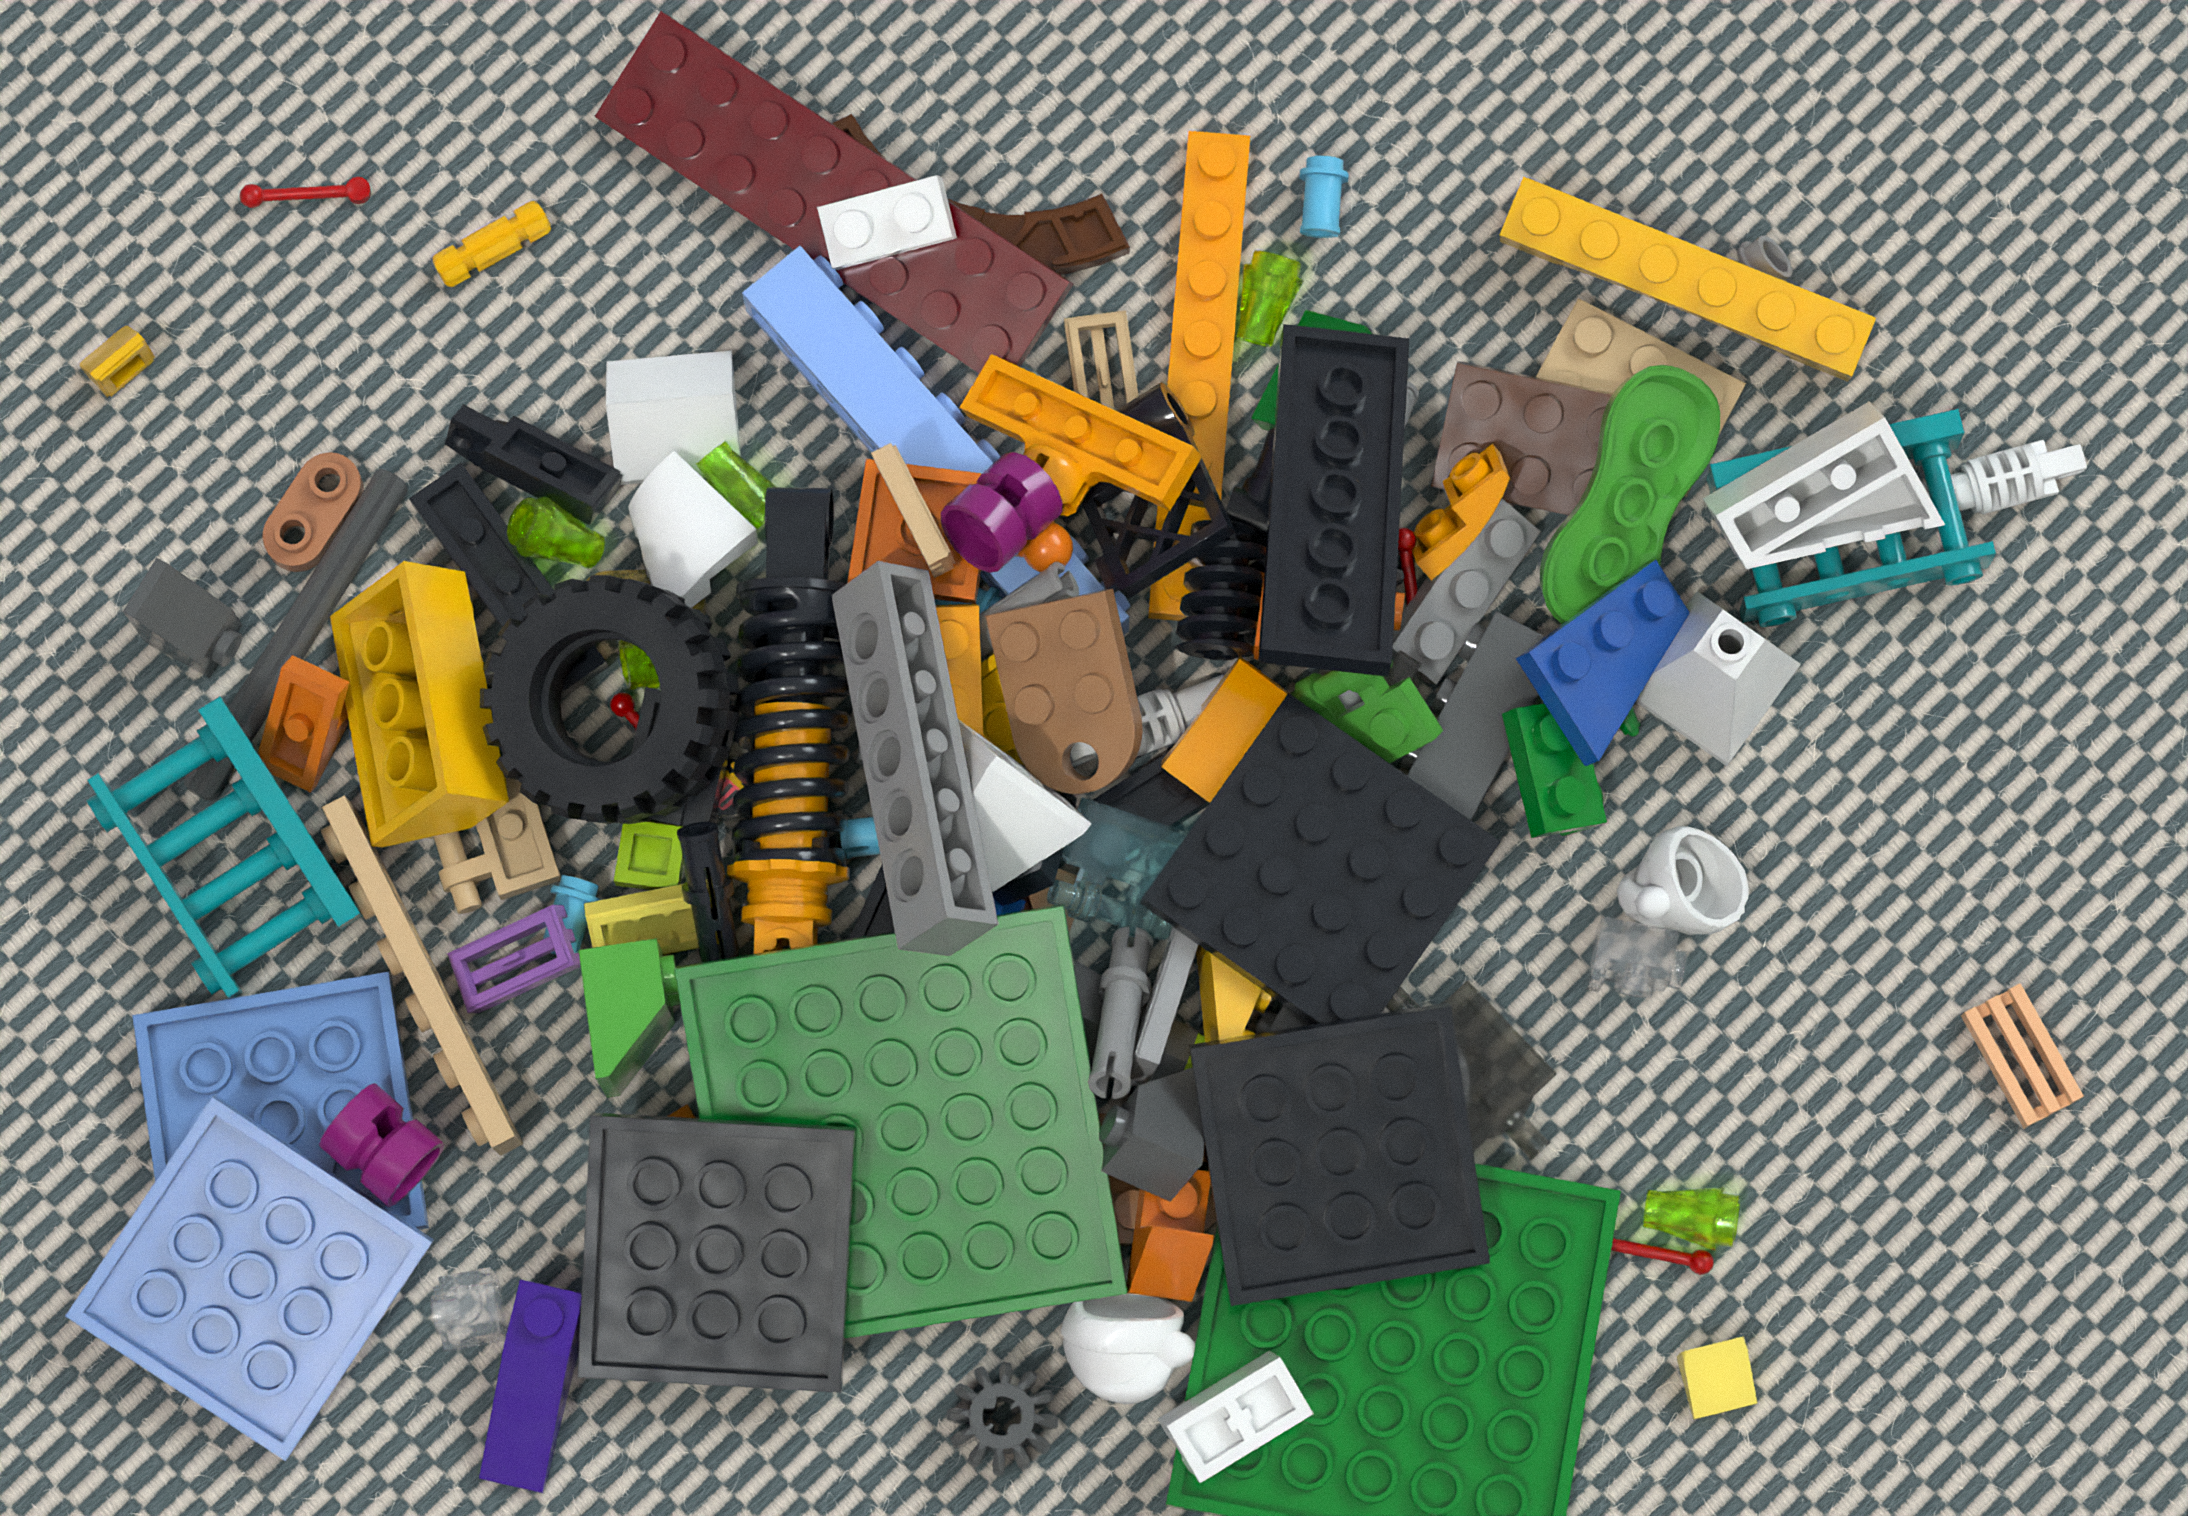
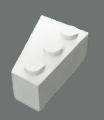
M1870 402L1860 406L1703 498L1732 551L1746 569L1826 552L1825 548L1864 540L1867 543L1885 539L1887 534L1923 527L1924 529H1930L1945 525L1886 418Z

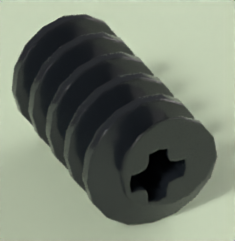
M1203 520L1193 523L1190 535L1212 521ZM1231 521L1235 534L1188 562L1193 568L1185 572L1183 585L1191 593L1181 597L1180 610L1187 617L1180 620L1177 624L1176 634L1184 641L1175 646L1179 652L1197 658L1223 661L1254 655V647L1238 640L1239 634L1257 631L1258 622L1241 615L1242 609L1260 607L1261 597L1245 591V585L1263 583L1264 573L1248 566L1249 560L1264 559L1266 555V547L1252 542V536L1258 532L1252 526Z

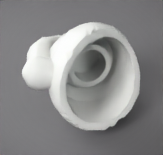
M1678 826L1665 830L1654 839L1641 863L1622 878L1617 894L1619 904L1625 914L1651 928L1672 929L1689 935L1714 934L1738 921L1740 916L1744 914L1749 887L1744 868L1724 844L1699 829Z
M1129 1293L1073 1302L1066 1313L1061 1328L1066 1358L1080 1383L1101 1399L1121 1404L1138 1403L1155 1396L1163 1390L1174 1368L1182 1367L1192 1360L1195 1343L1189 1335L1180 1331L1183 1325L1184 1314L1178 1306L1164 1298Z

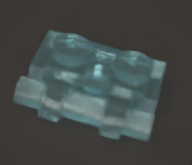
M1082 797L1077 810L1092 824L1082 836L1064 846L1061 857L1064 862L1079 867L1080 870L1074 885L1055 880L1054 885L1048 891V904H1064L1069 917L1089 923L1095 918L1116 925L1118 929L1130 927L1129 936L1135 938L1136 927L1147 931L1153 938L1166 940L1172 926L1141 905L1140 901L1188 832ZM1106 877L1131 884L1125 901L1102 894L1101 889Z

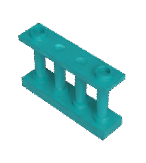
M1959 409L1889 424L1909 460L1913 459L1916 466H1922L1930 499L1945 524L1938 527L1944 552L1907 560L1901 534L1896 532L1885 535V539L1876 540L1882 564L1879 567L1845 574L1838 546L1825 548L1826 552L1814 554L1820 580L1783 588L1777 563L1752 568L1758 594L1743 597L1739 610L1742 623L1758 620L1760 627H1772L1796 619V611L1942 578L1945 579V583L1948 586L1965 584L1983 576L1982 570L1990 567L1996 554L1994 543L1991 541L1969 546L1947 459L1952 456L1951 450L1958 449L1965 433ZM1790 447L1710 464L1706 479L1709 493L1717 491Z
M219 696L198 710L206 722V725L196 730L199 737L113 791L105 778L97 773L87 780L96 794L86 801L107 833L118 827L201 955L191 964L212 995L223 989L226 996L231 999L243 994L232 974L317 920L323 925L333 918L337 926L343 930L363 917V915L228 706ZM228 757L241 776V779L231 784L234 791L147 845L127 812L212 758L218 763ZM263 810L276 830L274 834L266 838L269 845L182 899L162 866L247 812L253 817ZM298 864L311 884L309 888L301 892L304 899L217 953L197 920L280 867L284 866L288 871Z

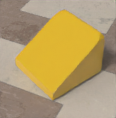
M124 326L83 359L80 367L106 397H112L154 361L155 356L144 338L137 331L129 326Z

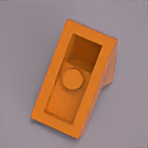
M294 655L281 667L258 754L272 775L311 793L317 786L349 724L344 700L350 682Z
M1197 1170L1171 1202L1139 1189L1127 1280L1129 1294L1192 1302L1214 1240V1235L1204 1234L1210 1189L1209 1171Z

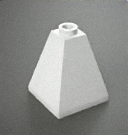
M1696 591L1686 605L1690 612L1689 616L1635 702L1727 766L1799 668L1800 663Z
M958 719L991 889L994 892L1032 868L1041 860L1046 859L1082 836L1092 823L1056 790L1041 783L1026 767Z

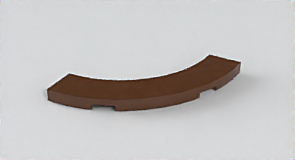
M853 114L832 123L884 157L864 134ZM1103 194L1056 209L1024 212V215L985 212V209L948 199V201L1060 275L1100 266L1130 254V246Z

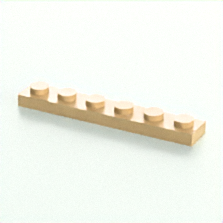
M345 795L323 806L322 809L330 825L321 829L322 836L338 864L348 859L358 879L357 882L348 886L366 920L376 915L386 935L385 938L376 942L393 976L404 971L414 991V994L405 998V1002L422 1033L432 1028L442 1048V1051L434 1054L433 1058L448 1087L453 1089L459 1085L461 1086L471 1106L461 1113L478 1146L489 1142L491 1148L500 1156L523 1145L524 1143L376 847L371 846L369 833L356 807Z

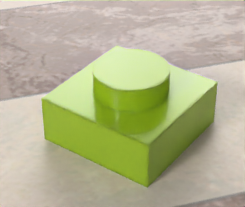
M652 822L622 824L614 875L615 885L643 890L680 885L684 862L677 830L682 826Z

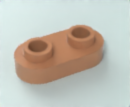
M331 452L312 457L301 468L267 519L263 529V544L273 562L287 571L302 572L315 567L322 559L364 491L362 477L350 459L341 454ZM334 474L340 477L339 485L333 491L324 492L318 489V483L323 476ZM300 526L305 529V535L300 542L296 544L284 542V533L290 527Z

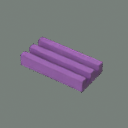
M564 905L546 907L447 953L467 1013H481L581 967L579 953H574L571 943L576 941L573 930L566 929L563 919L568 917ZM547 927L549 937L470 972L468 963ZM553 951L556 952L557 958L479 994L477 993V986Z

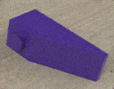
M520 1279L504 1341L479 1479L544 1494L579 1354L582 1293Z

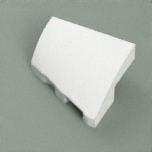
M675 451L670 453L652 470L639 486L628 505L635 536L639 540L642 560L651 585L669 590L684 598L685 604L690 608L711 593L709 579L758 543L757 529Z

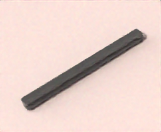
M379 469L375 472L229 706V710L250 742H252L269 714L281 667L292 655L303 660L407 493L405 482L392 472L384 469ZM228 757L218 763L212 758L187 774L184 778V785L193 794L212 802L218 797L235 767Z

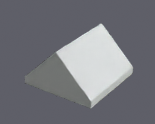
M732 350L607 362L606 410L614 468L621 471L620 474L623 475L620 485L643 483L652 470L673 451L686 461L702 478L742 474Z

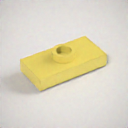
M706 880L707 891L709 893L710 908H712L710 892ZM683 884L584 903L585 917L592 947L657 938L664 955L699 948L691 904H687L683 899ZM716 931V932H715L716 942H717V944H719V942H718V936H717V931Z

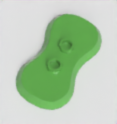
M1649 366L1627 378L1618 386L1609 399L1601 421L1596 463L1589 483L1579 503L1553 534L1541 560V591L1547 608L1561 624L1568 621L1643 565L1657 560L1659 565L1661 564L1664 537L1672 515L1684 495L1709 464L1719 437L1720 409L1717 398L1710 387L1694 374L1674 366Z

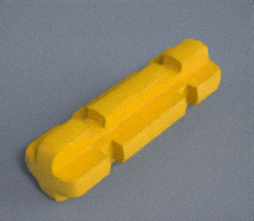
M529 201L513 210L515 216L508 220L504 215L461 239L463 243L461 247L456 249L452 244L436 253L432 258L433 265L442 281L448 287H454L470 278L469 271L476 268L480 272L522 248L520 244L522 241L528 239L532 243L548 234L551 226L542 207L536 201Z

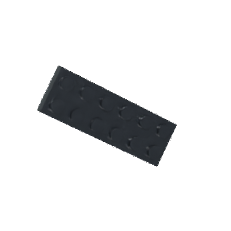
M1288 324L1283 325L1280 339L1259 663L1389 676L1393 651L1410 338Z

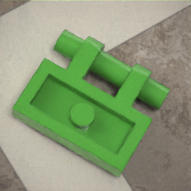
M1330 671L1324 675L1313 673L1295 684V690L1290 693L1293 697L1388 763L1434 741L1443 731L1410 677L1389 687L1383 676ZM1348 690L1358 693L1363 701L1346 710L1338 696Z

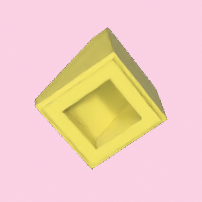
M1744 1337L1690 1349L1676 1356L1693 1420L1757 1404L1750 1360Z

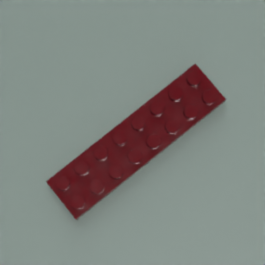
M662 11L658 14L594 116L795 250L801 246L813 260L821 255L830 264L817 207L917 181V179ZM950 201L948 203L957 236L956 239L836 270L844 284L978 373L981 372L991 354L1021 367L1074 285V283Z

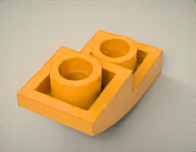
M1493 444L1480 454L1472 453L1465 456L1452 468L1449 477L1443 481L1450 505L1444 510L1436 509L1431 511L1418 522L1414 529L1417 541L1412 552L1416 564L1431 581L1449 567L1469 547L1487 524L1503 497L1510 476L1501 453Z
M1239 657L1203 702L1200 713L1164 757L1161 767L1210 803L1289 692L1245 659Z

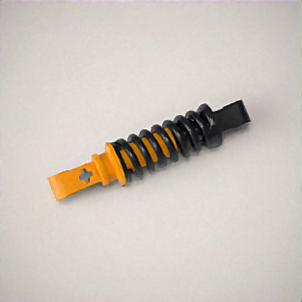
M767 487L765 497L766 578L743 581L736 586V598L739 599L741 608L753 615L743 621L738 630V639L750 651L738 659L737 673L744 681L750 684L740 689L736 696L737 708L742 714L750 718L737 725L735 740L741 748L749 752L738 757L734 763V775L739 781L748 786L743 787L734 794L732 804L737 814L748 820L736 825L732 830L731 841L734 853L731 865H727V875L732 877V879L748 884L747 901L749 903L747 906L742 907L741 921L754 926L753 954L782 950L783 946L790 945V948L818 944V928L832 924V909L826 906L828 903V895H826L828 886L849 880V868L846 867V852L841 848H835V840L827 838V832H842L848 826V818L845 814L827 812L828 798H843L849 792V784L846 780L829 777V765H841L850 758V750L847 746L830 743L831 731H844L851 724V717L846 711L834 710L822 705L823 697H845L850 693L846 677L823 675L824 664L844 663L841 643L824 641V637L840 639L831 595L847 584L829 580L830 546L832 545L834 525L832 488Z

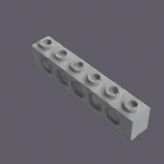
M877 561L831 596L897 946L899 950L951 956L997 926L998 920L929 570Z

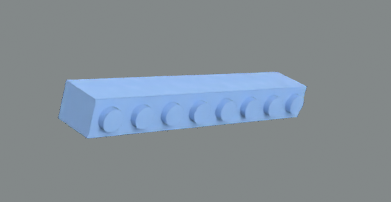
M799 246L742 292L746 312L870 452L891 443L892 446L896 445L905 464L983 473L1001 457L985 439L975 443L963 430L961 425L966 422L965 418L947 395L941 392L938 396L934 397L920 381L925 376L922 368L905 348L899 347L894 352L879 335L884 330V327L873 311L862 301L853 306L838 289L844 284L835 269H832L831 264L823 256L819 255L813 260ZM1071 536L1073 542L1072 557L1065 566V570L1058 575L1059 578L1067 571H1070L1077 582L1079 595L1106 590L1103 581L1099 583L1084 566L1089 561V558L1079 543ZM1015 556L997 572L989 573L981 570L980 577L990 588L995 587L999 589V596L1004 598L1041 572L1031 568L1023 557ZM1120 591L1114 593L1124 636L1129 632V615L1125 611L1130 608V604L1126 597Z

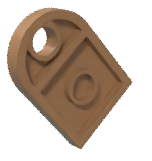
M1113 588L986 615L1013 741L1019 758L1026 769L1047 787L1070 794L1096 791L1123 776L1138 755L1142 741L1143 725ZM1077 742L1090 745L1097 753L1099 760L1098 769L1092 777L1079 774L1071 764L1070 753Z

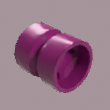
M1016 452L1005 453L980 475L977 484L968 485L941 511V525L945 536L953 548L967 562L977 569L989 573L997 572L1022 551L1026 545V540L1035 539L1062 513V499L1058 488L1050 476L1036 462Z
M373 1083L360 1091L340 1111L323 1134L319 1147L345 1170L351 1171L357 1168L362 1170L360 1182L384 1204L391 1207L402 1200L425 1177L438 1160L445 1144L417 1119L407 1122L403 1121L404 1108L376 1083Z

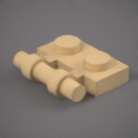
M506 778L509 802L476 824L485 854L467 859L459 831L428 837V839L435 840L443 865V869L438 873L444 892H451L458 914L469 913L482 907L476 884L493 877L498 896L501 900L561 880V874L539 806L520 793L522 783L519 780Z

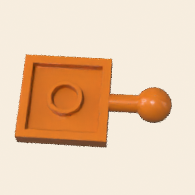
M866 459L847 583L877 561L929 570L934 599L976 604L981 570L967 562L953 548L945 536L941 525V511L968 485L977 484V480L982 473L906 464L955 561L953 569L934 578L873 459ZM1052 523L1035 539L1026 540L1025 547L1016 557H1023L1027 564L1038 572H1043L1054 562H1059L1066 566L1072 557L1073 542L1066 529L1056 523Z

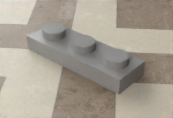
M1501 498L1493 515L1469 547L1432 581L1429 577L1425 579L1415 597L1403 611L1400 631L1393 632L1392 656L1423 682L1437 684L1466 642L1474 625L1480 622L1541 531Z

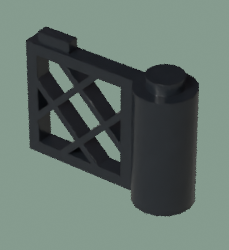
M1163 382L1116 410L1188 443L1198 451L1193 440L1195 435L1194 428L1186 411L1174 393ZM1202 458L1171 511H1168L1161 530L1140 526L1150 501L1134 495L1124 523L1108 520L1101 505L1122 492H1128L1109 482H1098L1092 486L1082 501L1083 508L1103 551V555L1095 559L1094 562L1106 590L1113 588L1114 593L1120 591L1128 599L1235 534V530ZM1195 487H1197L1199 494L1193 493ZM1188 505L1206 508L1212 521L1210 524L1190 536L1177 534ZM1113 533L1119 534L1117 541ZM1135 538L1156 542L1150 560L1130 572L1126 560Z

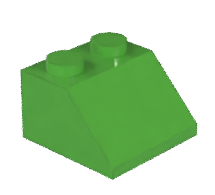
M657 938L579 950L595 1078L607 1098L617 1097L622 1094L675 1024L673 1006L680 1005L675 968L677 966L674 955L664 956Z

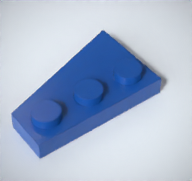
M1657 560L1637 569L1516 658L1585 767L1600 760L1690 614Z

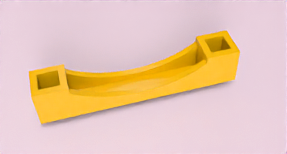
M1524 176L1499 235L1500 242L1556 265L1559 264L1613 283L1697 316L1790 357V359L1847 382L1853 376L1876 320V317Z

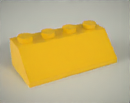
M403 561L330 616L340 676L350 682L345 697V704L371 846L380 848L470 829L509 802L506 777L496 763L498 758L501 757L499 747L487 745L482 728L486 724L493 723L492 710L480 708V688H488L465 571Z

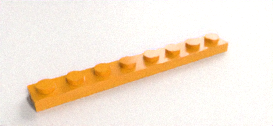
M1188 131L1167 386L1177 397L1192 423L1195 433L1193 440L1199 453L1202 455L1203 462L1221 499L1250 136ZM1195 487L1193 493L1199 494L1197 487ZM1158 505L1155 529L1161 530L1169 510ZM1188 505L1177 534L1190 536L1193 523L1211 520L1207 509ZM1189 563L1184 564L1151 585L1149 619L1180 621L1187 617L1180 610L1181 597L1191 593L1183 585L1185 572L1193 568Z

